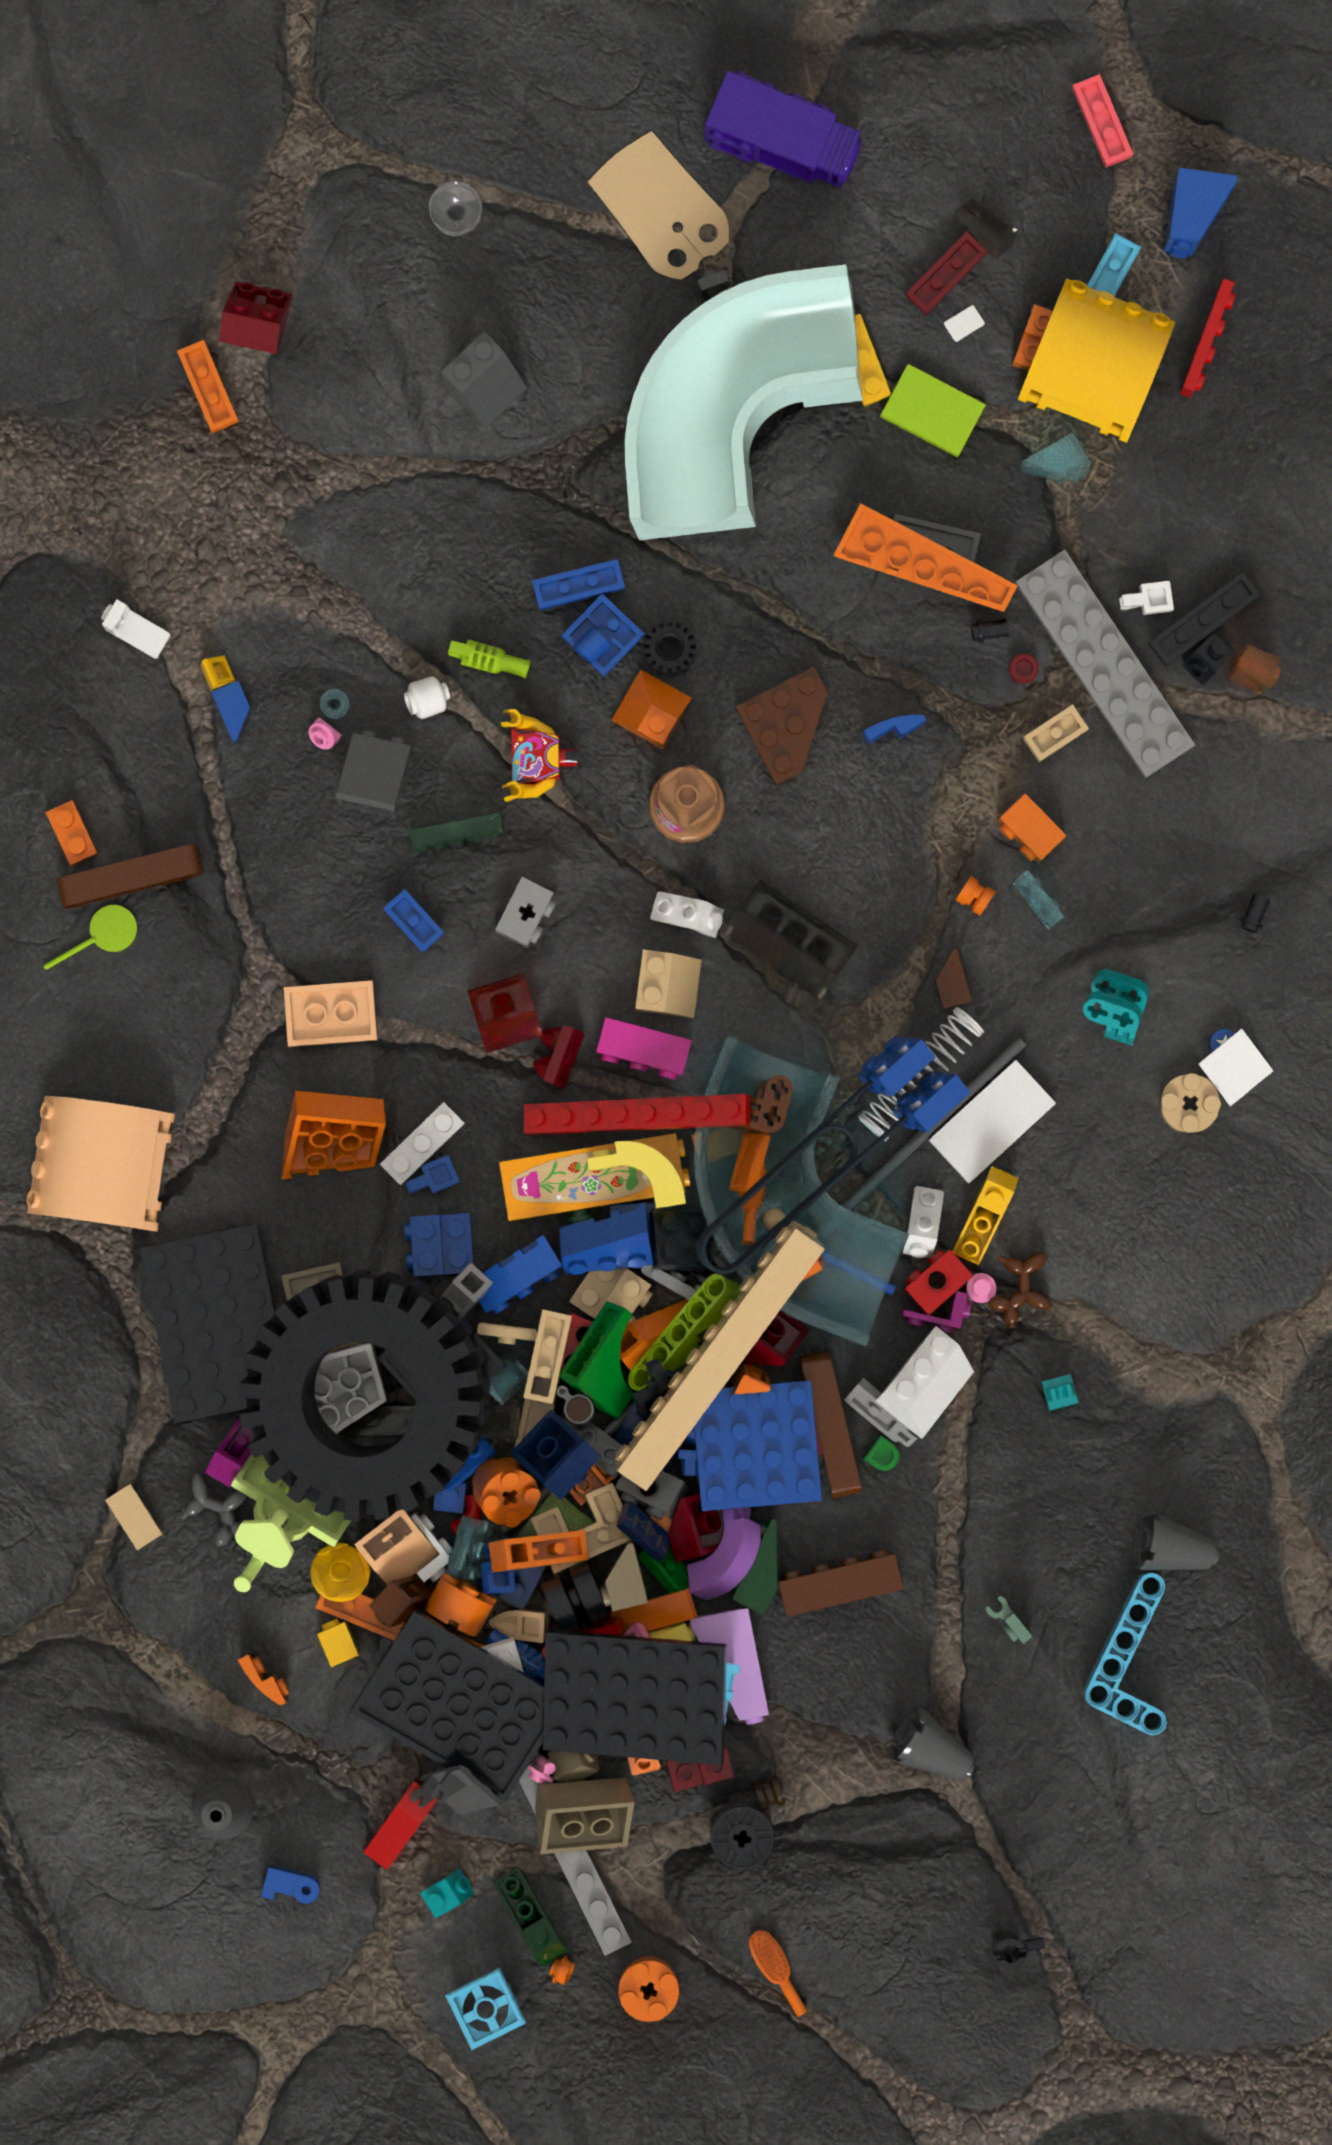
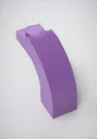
M750 1507L723 1509L724 1533L718 1548L706 1559L687 1565L691 1594L704 1600L719 1597L736 1587L749 1572L757 1556L761 1537V1525L750 1520Z

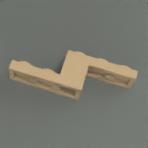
M542 1309L523 1396L525 1402L515 1447L550 1409L554 1411L557 1389L561 1380L559 1374L572 1321V1316Z

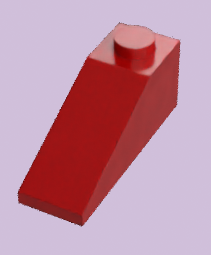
M416 1778L363 1852L387 1870L439 1798L437 1797L426 1806L418 1808L420 1797L418 1801L412 1802L411 1794L414 1790L420 1789L423 1783Z

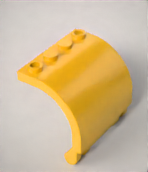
M1066 278L1018 400L1024 403L1026 401L1035 403L1037 408L1044 411L1047 406L1101 428L1099 433L1107 436L1109 433L1118 436L1120 441L1127 443L1165 352L1175 321L1170 320L1168 316L1162 313H1153L1142 309L1137 303L1122 301L1115 298L1109 292L1097 291L1081 281H1072Z

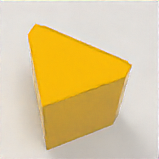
M225 655L202 660L200 666L211 692L235 682Z

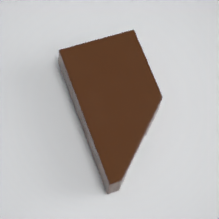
M957 949L952 950L935 981L943 1010L972 1002Z

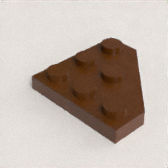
M815 667L735 706L775 786L801 774L828 693Z

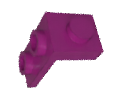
M956 1291L953 1297L949 1320L902 1310L901 1316L907 1317L906 1323L923 1327L924 1322L936 1324L943 1332L953 1333L954 1328L961 1329L963 1318H969L972 1301L967 1300V1293Z

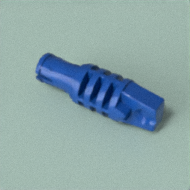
M494 1628L485 1644H492L509 1639V1637L498 1631L497 1628ZM518 1640V1642H515L524 1672L539 1682L541 1679L545 1680V1658L542 1653L524 1641Z

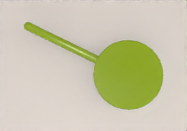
M120 905L102 907L91 919V938L44 964V969L47 970L93 943L109 952H119L128 948L137 935L135 917L128 909Z

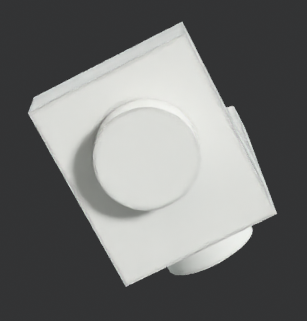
M116 600L114 605L109 604L101 617L104 620L102 626L106 631L154 659L159 657L171 637L169 632L134 613L126 604L119 600Z
M659 891L656 895L650 918L657 922L689 928L705 936L716 938L718 929L722 925L724 909L707 901Z
M921 1186L915 1187L903 1254L912 1255L916 1258H930L933 1256L944 1197L942 1190Z
M415 1512L410 1517L440 1553V1555L418 1571L417 1574L423 1582L429 1578L432 1582H435L444 1572H447L444 1566L453 1560L450 1553L454 1550L444 1537L438 1540L431 1531L435 1526L425 1514L419 1516Z

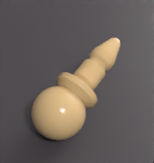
M771 1208L764 1213L762 1222L764 1227L770 1231L786 1216L782 1210ZM793 1221L794 1224L811 1236L817 1237V1234L812 1229Z

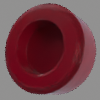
M1019 654L1009 664V675L1013 681L1019 684L1032 682L1039 671L1037 660L1029 654Z

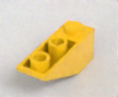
M991 1166L952 1251L955 1255L974 1264H980L1015 1192L1019 1178Z

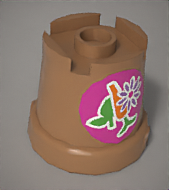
M693 765L676 767L663 774L653 785L648 800L649 816L656 829L668 839L680 843L698 842L710 836L721 824L725 812L724 793L717 780L706 771L698 769Z

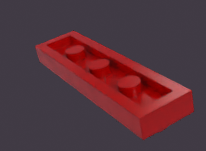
M1223 279L1180 391V394L1191 398L1195 390L1200 391L1206 374L1201 372L1204 364H1210L1214 356L1216 347L1211 345L1214 337H1220L1224 329L1226 320L1221 318L1225 308L1230 310L1234 302L1236 293L1232 292V288L1235 282Z

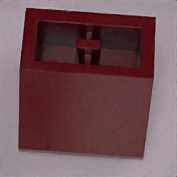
M235 282L222 311L219 342L277 354L283 340L293 294L285 293L279 289L258 287L248 282Z

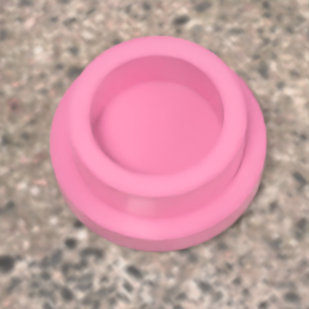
M978 1273L973 1275L967 1282L966 1291L973 1301L985 1303L991 1297H994L996 1283L988 1274Z

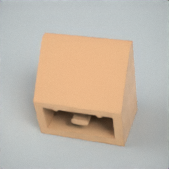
M405 1509L396 1511L391 1517L354 1544L373 1570L387 1585L393 1580L414 1575L440 1554Z

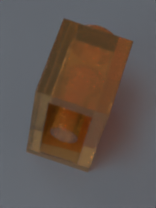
M1247 644L1239 654L1228 680L1261 694L1266 688L1271 689L1272 685H1275L1282 669L1277 667L1280 658Z

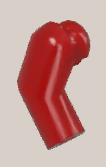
M465 1495L466 1512L459 1519H454L451 1523V1530L455 1535L465 1536L470 1534L481 1521V1508L474 1500L473 1495Z

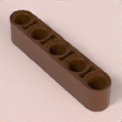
M189 844L63 876L56 879L63 909H70L204 874L197 844Z
M829 1350L799 1356L804 1380L811 1381L814 1420L832 1497L836 1499L861 1493L860 1478Z

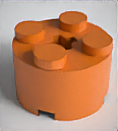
M513 1457L487 1460L477 1469L473 1476L474 1500L486 1517L496 1524L508 1527L518 1526L532 1514L540 1500L541 1494L537 1483L528 1470Z
M444 1572L425 1609L440 1621L457 1627V1630L477 1637L497 1599L489 1594H483V1591L480 1593L472 1583L464 1579L459 1580L455 1576Z
M655 1956L641 1957L629 1963L622 1971L619 1979L618 1993L621 2005L630 2016L640 2021H659L666 2017L674 2009L679 1996L678 1978L670 1964ZM649 1982H652L656 1992H650L649 1995H645L644 1989L641 1986H647Z

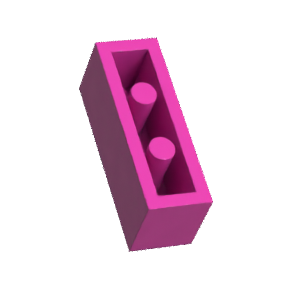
M605 1017L596 1053L602 1055L601 1061L618 1065L619 1060L629 1062V1068L647 1072L648 1068L659 1070L658 1076L675 1080L677 1075L683 1077L692 1040Z

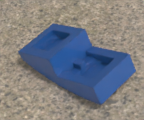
M905 715L891 718L863 731L862 736L868 745L892 730L901 739L924 725L926 718L924 715Z

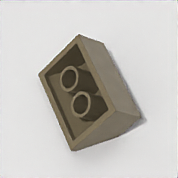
M632 1540L626 1543L606 1577V1585L601 1587L605 1606L611 1605L612 1612L648 1603V1596L635 1544Z
M626 1777L538 1785L535 1811L540 1854L627 1847L635 1802Z

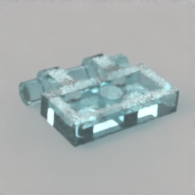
M1029 870L1025 871L1013 882L1014 886L1049 930L1065 917L1058 909L1060 906L1055 899L1051 900L1041 887L1043 883L1038 877L1035 879Z
M462 1516L461 1523L457 1528L454 1548L448 1560L449 1566L446 1574L463 1579L479 1580L482 1572L481 1564L487 1562L485 1561L484 1544L494 1540L495 1535L492 1534L495 1526L494 1522Z

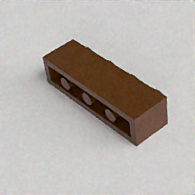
M883 1549L871 1552L870 1559L859 1561L858 1556L842 1559V1565L830 1568L829 1563L813 1566V1572L801 1575L800 1570L783 1573V1579L778 1580L786 1617L904 1589L895 1553L888 1554V1550Z

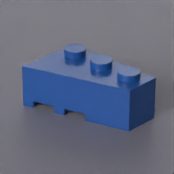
M646 1202L637 1204V1210L621 1214L620 1210L611 1212V1218L598 1222L591 1218L559 1228L564 1274L578 1275L592 1271H612L620 1268H642L653 1265Z
M544 1235L483 1272L493 1282L486 1294L479 1300L485 1313L492 1311L496 1315L510 1306L507 1301L517 1295L521 1300L535 1291L534 1284L541 1280L547 1284L561 1275L558 1270L563 1266Z

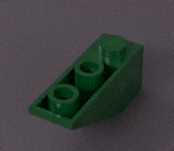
M771 1518L769 1523L763 1521L761 1525V1540L752 1567L742 1581L730 1590L733 1592L732 1600L762 1615H765L778 1589L777 1522L773 1518Z
M519 1867L493 1882L533 1957L542 1967L568 1952L556 1927Z

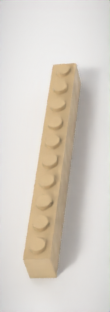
M793 1222L789 1228L783 1227L775 1239L777 1244L772 1251H766L757 1263L759 1268L753 1276L748 1275L739 1288L741 1293L735 1301L731 1299L725 1305L721 1312L723 1317L718 1324H712L703 1337L705 1341L702 1346L691 1351L686 1359L688 1365L682 1373L677 1372L668 1384L670 1389L665 1396H659L650 1409L652 1413L646 1422L642 1420L635 1427L632 1433L634 1438L629 1445L624 1444L618 1450L615 1456L617 1471L645 1491L651 1486L825 1250L819 1240Z

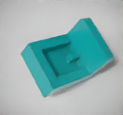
M459 1868L420 1892L435 1919L461 1905L474 1894L468 1878L464 1876Z

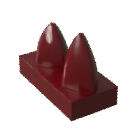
M563 1025L562 1028L552 1027L538 1032L543 1044L553 1051L552 1056H544L535 1060L533 1065L543 1081L565 1090L585 1034L572 1027Z

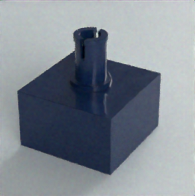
M551 1409L510 1453L559 1500H562L575 1484H580L586 1479L587 1471L601 1457L593 1447Z

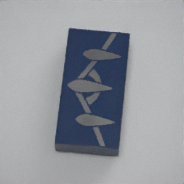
M631 1501L623 1504L616 1527L657 1562L665 1559L670 1544L668 1532Z

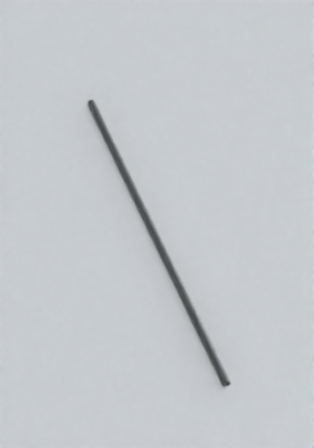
M1018 1037L966 1086L971 1092L928 1132L918 1131L813 1230L817 1234L816 1239L821 1240L1027 1046L1025 1042ZM634 1399L626 1406L618 1419L614 1417L601 1430L610 1437L622 1427L634 1403ZM544 1485L538 1488L541 1496L536 1507L552 1493ZM499 1525L504 1533H509L514 1528Z

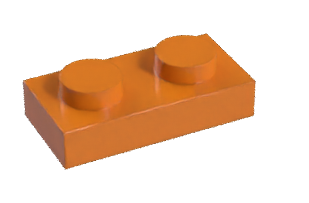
M73 800L45 812L71 867L98 855Z

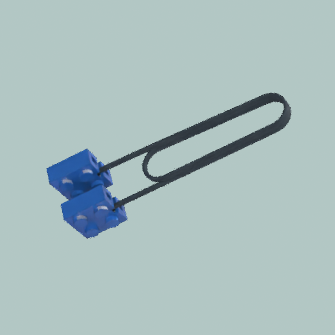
M903 1036L891 1038L884 1045L885 1050L882 1053L869 1058L862 1065L863 1070L857 1076L864 1085L703 1231L697 1244V1253L701 1263L709 1270L721 1274L732 1273L739 1269L777 1236L783 1227H787L897 1128L903 1125L907 1129L914 1130L917 1128L918 1131L928 1132L971 1092L956 1074L938 1071L927 1072L918 1080L919 1085L914 1090L905 1092L897 1099L896 1102L898 1104L891 1111L898 1118V1121L857 1156L858 1146L854 1134L845 1126L829 1124L867 1089L874 1094L882 1093L885 1096L893 1097L936 1058L922 1039ZM831 1129H839L848 1135L852 1145V1152L845 1165L727 1267L717 1268L709 1262L706 1256L707 1241L720 1226L824 1132Z

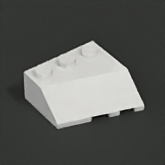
M363 1342L330 1351L323 1358L318 1368L315 1379L317 1407L326 1424L336 1434L387 1401L374 1344Z

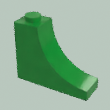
M606 1301L559 1376L579 1394L587 1396L596 1409L618 1419L632 1398V1394H634L626 1385L620 1367L621 1341L632 1313L624 1307Z

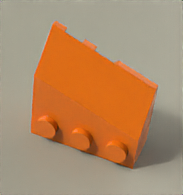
M295 1091L285 1132L281 1179H292V1174L305 1172L308 1173V1176L319 1175V1170L333 1168L341 1172L375 1167L386 1124L384 1099Z

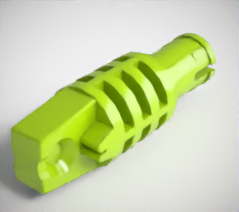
M467 640L466 644L451 641L448 650L449 656L461 659V665L493 674H500L503 671L525 679L531 662L528 659L525 660L507 655L506 651L502 648L472 640Z

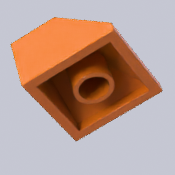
M640 669L612 721L663 749L692 698Z

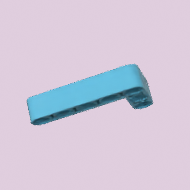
M1143 1572L1137 1577L1083 1689V1697L1092 1707L1146 1734L1158 1735L1166 1728L1167 1721L1164 1713L1158 1708L1118 1689L1165 1590V1582L1161 1576L1153 1572ZM1153 1577L1157 1581V1589L1152 1594H1146L1143 1590V1582L1145 1579ZM1140 1604L1144 1608V1616L1139 1621H1133L1129 1614L1132 1606ZM1124 1631L1129 1632L1132 1639L1130 1645L1126 1648H1120L1116 1642L1118 1634ZM1112 1658L1116 1659L1118 1662L1116 1673L1112 1675L1105 1674L1103 1670L1105 1661ZM1095 1686H1103L1105 1689V1697L1099 1702H1094L1090 1698V1692ZM1123 1699H1128L1132 1703V1710L1127 1715H1120L1117 1711V1705ZM1153 1712L1157 1713L1159 1716L1158 1725L1151 1729L1146 1728L1144 1725L1146 1715Z

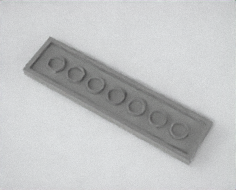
M1063 550L1015 582L1018 585L1017 588L1145 779L1195 746V743L1066 550Z

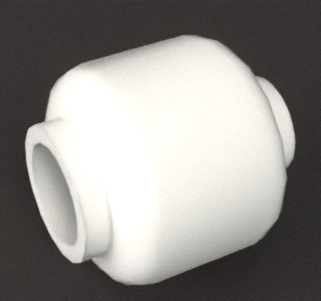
M430 676L410 683L407 692L404 693V699L410 714H415L418 718L424 719L444 712L447 705L446 700L450 699V693L444 682L440 684L437 678Z

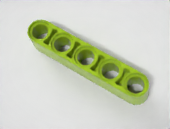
M720 1274L709 1276L632 1368L628 1377L630 1387L636 1391L646 1387L645 1381L649 1380L650 1377L647 1374L645 1364L655 1358L665 1368L663 1372L669 1370L671 1373L687 1364L686 1359L694 1348H700L698 1345L700 1339L696 1335L706 1329L708 1330L712 1324H718L723 1317L721 1312L725 1305L731 1299L735 1301L741 1293L739 1290L740 1284Z

